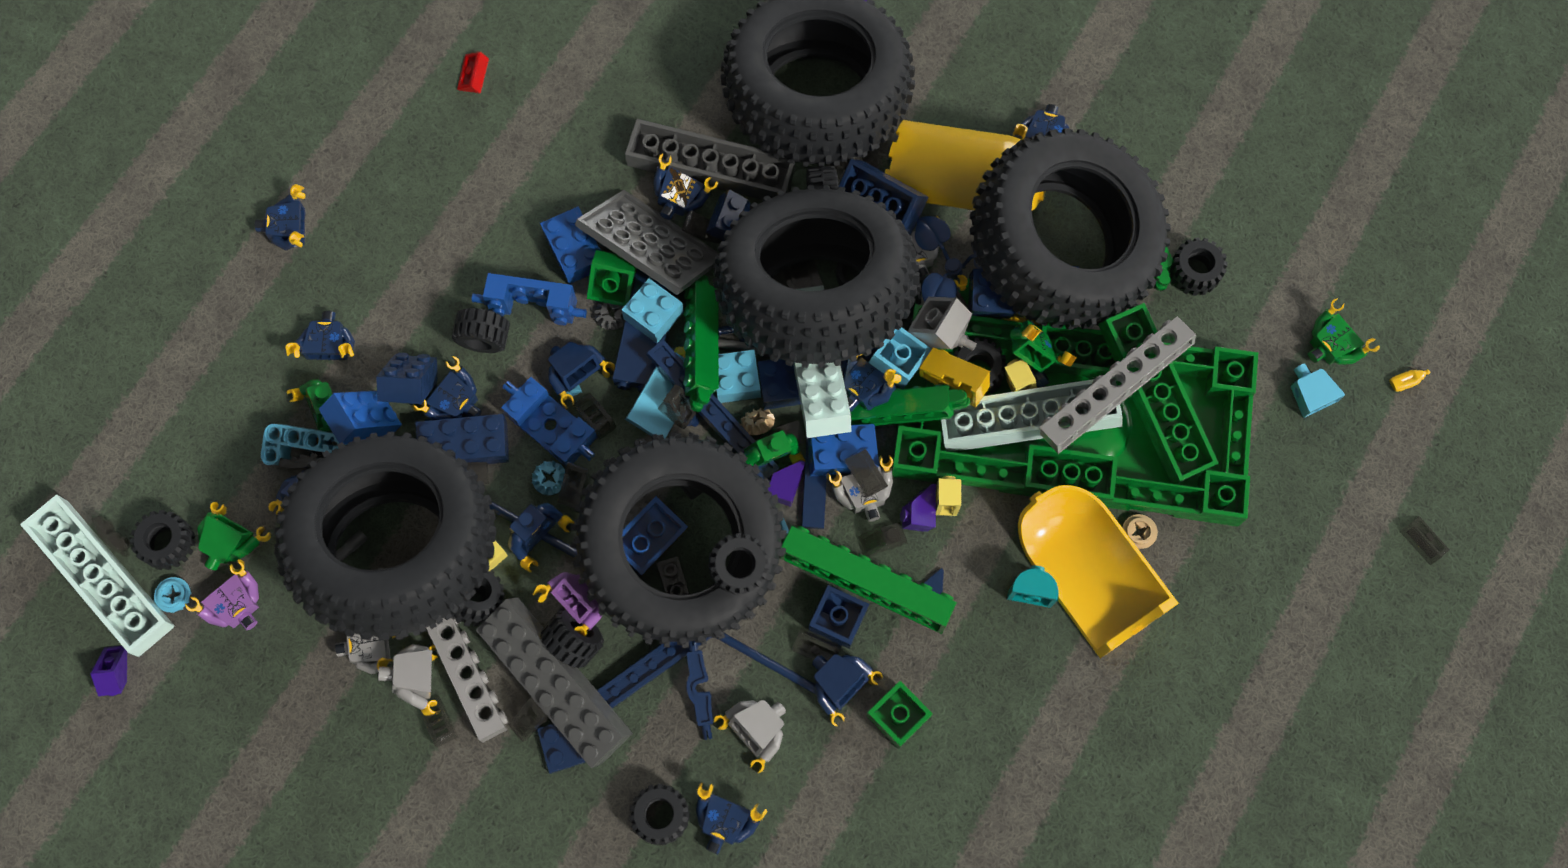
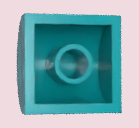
M1032 565L1031 569L1022 572L1016 578L1008 591L1007 600L1051 608L1058 600V585L1055 579L1048 572L1044 571V567Z

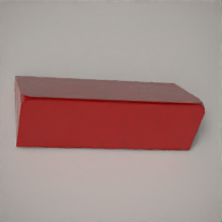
M482 52L465 55L457 90L481 93L489 58Z

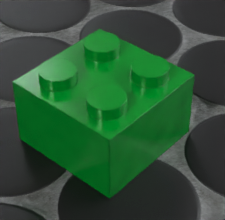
M596 250L591 263L587 299L625 306L631 299L636 268L617 254Z
M899 681L866 716L899 749L933 713Z

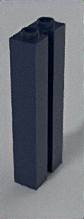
M637 269L631 298L648 278L677 298L674 292L669 291L665 286L653 280L640 269ZM625 321L613 382L621 390H630L631 387H635L641 392L656 367L646 354L658 343H655L627 321ZM670 329L659 342L664 340L667 343Z

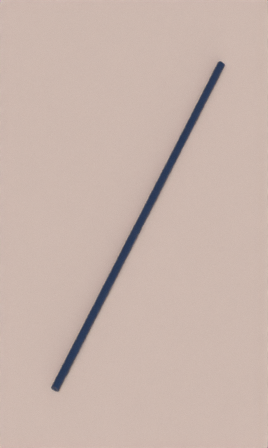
M494 502L489 505L490 510H494L495 514L511 523L519 517ZM546 533L541 539L573 558L577 555V549L571 548L570 545L549 533ZM724 633L725 638L720 639L725 644L816 695L815 683Z

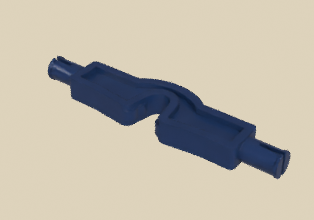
M689 641V652L686 653L689 669L686 689L690 700L694 703L697 725L702 728L703 740H707L706 730L708 739H712L710 724H713L711 693L709 691L697 692L695 689L697 684L708 681L702 650H698V645L695 641H693V646L692 641Z

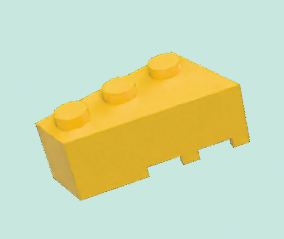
M933 347L919 368L920 376L935 385H949L951 390L963 389L970 399V405L975 408L990 387V371L955 357L943 349L939 350Z

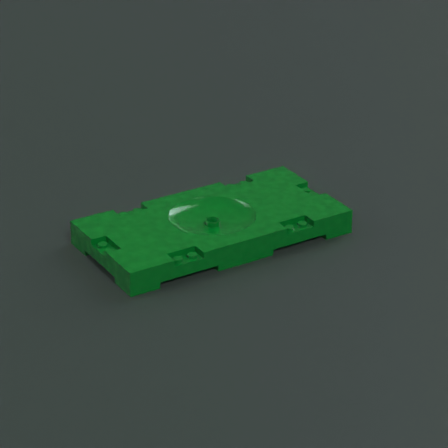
M915 304L912 323L923 305ZM971 316L965 331L968 339L974 342V338H979V341H983L986 338L990 344L992 341L995 342L996 348L1001 347L1003 350L1002 355L1005 354V363L1007 364L1015 359L1021 360L1012 352L1010 333L1015 326L1022 325V322ZM1050 323L1046 326L1036 325L1049 336L1055 353L1063 355L1067 351L1077 357L1071 367L1061 363L1052 364L1045 369L1044 373L1050 381L1046 387L1093 380L1099 375L1104 376L1115 363L1101 330L1082 329L1081 327L1066 330V325H1063L1061 329L1050 327ZM958 346L953 349L943 350L954 356L955 350L958 351ZM1191 346L1172 361L1219 463L1182 481L1170 482L1131 395L1120 404L1122 427L1085 432L1059 454L1044 438L947 452L944 445L941 420L899 423L893 457L892 477L938 483V480L944 476H954L956 479H961V485L995 489L1003 493L1030 497L1039 491L1043 494L1057 486L1071 485L1094 494L1107 508L1127 511L1133 509L1173 515L1175 518L1238 527L1248 519L1250 489L1248 469L1253 396L1256 393L1258 352L1216 346L1214 349ZM970 361L974 365L991 371L990 366L985 361ZM1028 364L1030 370L1034 369L1035 372L1037 371L1035 368ZM918 368L903 390L913 389L916 386L934 387L935 384L921 377ZM1004 375L1000 387H996L995 392L992 394L988 391L987 396L1012 392L1006 381V375ZM1116 381L1117 386L1122 384L1120 381Z

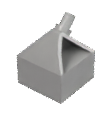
M928 297L908 330L910 334L930 348L953 349L957 346L961 348L964 346L973 351L977 343L968 339V336L965 335L972 313L957 298Z

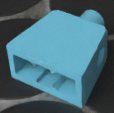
M1305 363L1294 369L1299 379L1295 381L1291 389L1303 418L1338 402L1345 396L1344 392L1324 369L1311 373Z

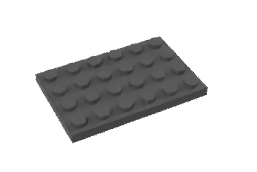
M622 190L582 215L575 223V226L585 234L590 235L601 245L606 246L619 257H622L635 268L640 269L676 295L713 269L714 265H717L715 259L716 255H719L718 252L672 221L663 218L660 213L625 190Z

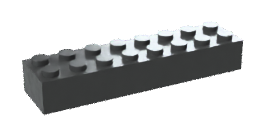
M641 119L636 120L625 153L627 166L656 173L657 166H660L659 157L663 153L661 160L664 163L669 161L670 156L672 158L671 163L666 166L667 169L670 166L703 184L707 178L711 177L708 182L710 187H713L718 181V189L731 190L738 194L762 200L766 196L770 198L776 197L778 191L789 193L796 169V162L790 164L788 159L780 157L778 160L773 157L774 153L770 151L764 153L758 148Z
M519 598L506 599L476 631L590 768L602 764L633 734L632 731L577 667L574 668L562 663L548 651L541 638L543 626Z

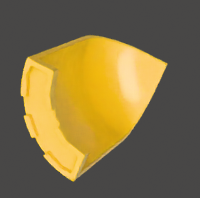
M903 120L896 131V135L899 136L897 142H892L889 157L892 158L890 170L886 169L885 173L928 196L929 198L926 203L975 210L972 201L975 196L979 195L976 193V189L980 183L986 182L982 176L987 170H993L990 164L996 158L1000 159L1004 150L1010 149L1021 139L1003 134ZM1045 191L1034 194L1032 210L1038 206L1040 201L1044 200Z
M1062 485L1054 487L1043 494L1039 491L1029 498L1031 502L1023 509L1018 521V534L1022 548L1032 565L1044 567V571L1048 572L1055 579L1058 585L1059 603L1099 658L1114 650L1124 641L1179 604L1109 509L1094 494L1080 487Z

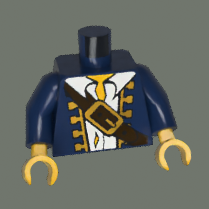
M662 153L659 157L660 166H657L653 179L654 193L659 197L657 203L663 206L660 215L667 220H671L674 213L683 216L686 212L691 213L701 208L710 196V190L717 188L718 181L713 187H710L708 182L711 177L707 178L703 184L670 166L667 169L666 166L671 163L672 158L670 156L669 161L664 163L661 160Z

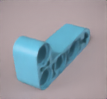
M270 424L264 431L261 459L266 465H285L290 459L291 447L320 452L327 450L331 453L332 450L338 449L337 445H331L332 441L337 442V444L339 442L333 432L291 425Z

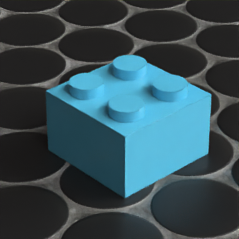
M649 278L622 308L624 320L655 343L661 340L684 313L682 302Z
M901 327L900 330H894L895 336L891 340L885 339L883 341L884 346L875 352L869 363L884 374L888 369L896 370L895 374L901 376V381L894 383V385L904 389L932 349Z
M755 350L719 354V388L716 391L720 403L761 398Z

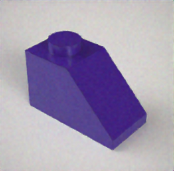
M799 461L775 472L772 479H768L771 485L768 490L772 495L777 494L779 503L791 507L805 469L804 461Z
M931 484L922 489L902 507L900 513L902 529L929 531L936 527V484Z
M123 646L104 647L91 672V677L98 696H115L122 693L127 683V651Z

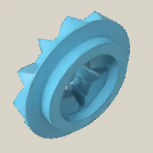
M544 461L539 466H536L534 473H532V483L535 489L544 495L557 494L564 488L567 482L565 469L555 461ZM543 472L549 475L554 473L553 478L556 483L550 480L544 482L546 478Z
M171 577L163 580L157 586L154 600L157 607L162 611L175 613L178 610H183L185 604L190 603L189 598L192 593L189 584L183 579ZM174 588V591L176 593H180L181 595L176 596L174 598V601L172 602L171 598L165 596L172 594V590Z

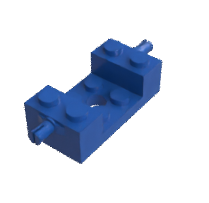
M488 273L483 295L475 293L472 295V302L483 303L487 305L489 311L504 316V314L511 315L514 299L521 304L536 302L539 306L547 307L551 320L558 325L573 324L574 317L586 318L587 314L586 309L576 308L577 298L573 286L569 284Z
M530 377L518 388L511 384L510 381L503 385V389L511 394L510 399L501 407L505 416L565 467L569 468L581 454L588 461L595 456V453L588 449L597 438L595 430L580 417L575 418L556 402L536 380ZM549 420H554L557 425L555 429L547 430L545 429V423Z

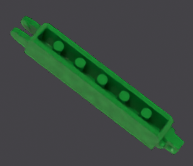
M703 275L691 284L690 287H687L684 293V299H686L684 333H686L684 343L685 360L683 367L685 368L683 385L685 386V396L690 397V407L695 412H700L703 409V405L710 401V396L719 388L718 302L715 297L716 288L709 285L708 276Z
M937 384L934 387L916 386L913 389L905 390L896 388L887 403L876 406L871 410H866L858 404L850 412L851 425L874 424L877 426L950 419L954 415V410L967 408L971 402L963 389L951 390L949 385Z

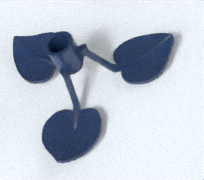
M932 216L918 219L915 240L917 245L926 251H933L940 246L947 261L945 264L946 274L942 277L938 273H931L925 278L922 284L924 303L928 297L955 298L957 286L952 279H958V275H962L963 269L966 268L971 259L977 257L976 251H973L974 254H971L964 263H961L956 258L950 259L942 244L950 239V228L943 220ZM974 259V266H975V268H976V269H982L981 266L979 267L978 264H976L975 259Z

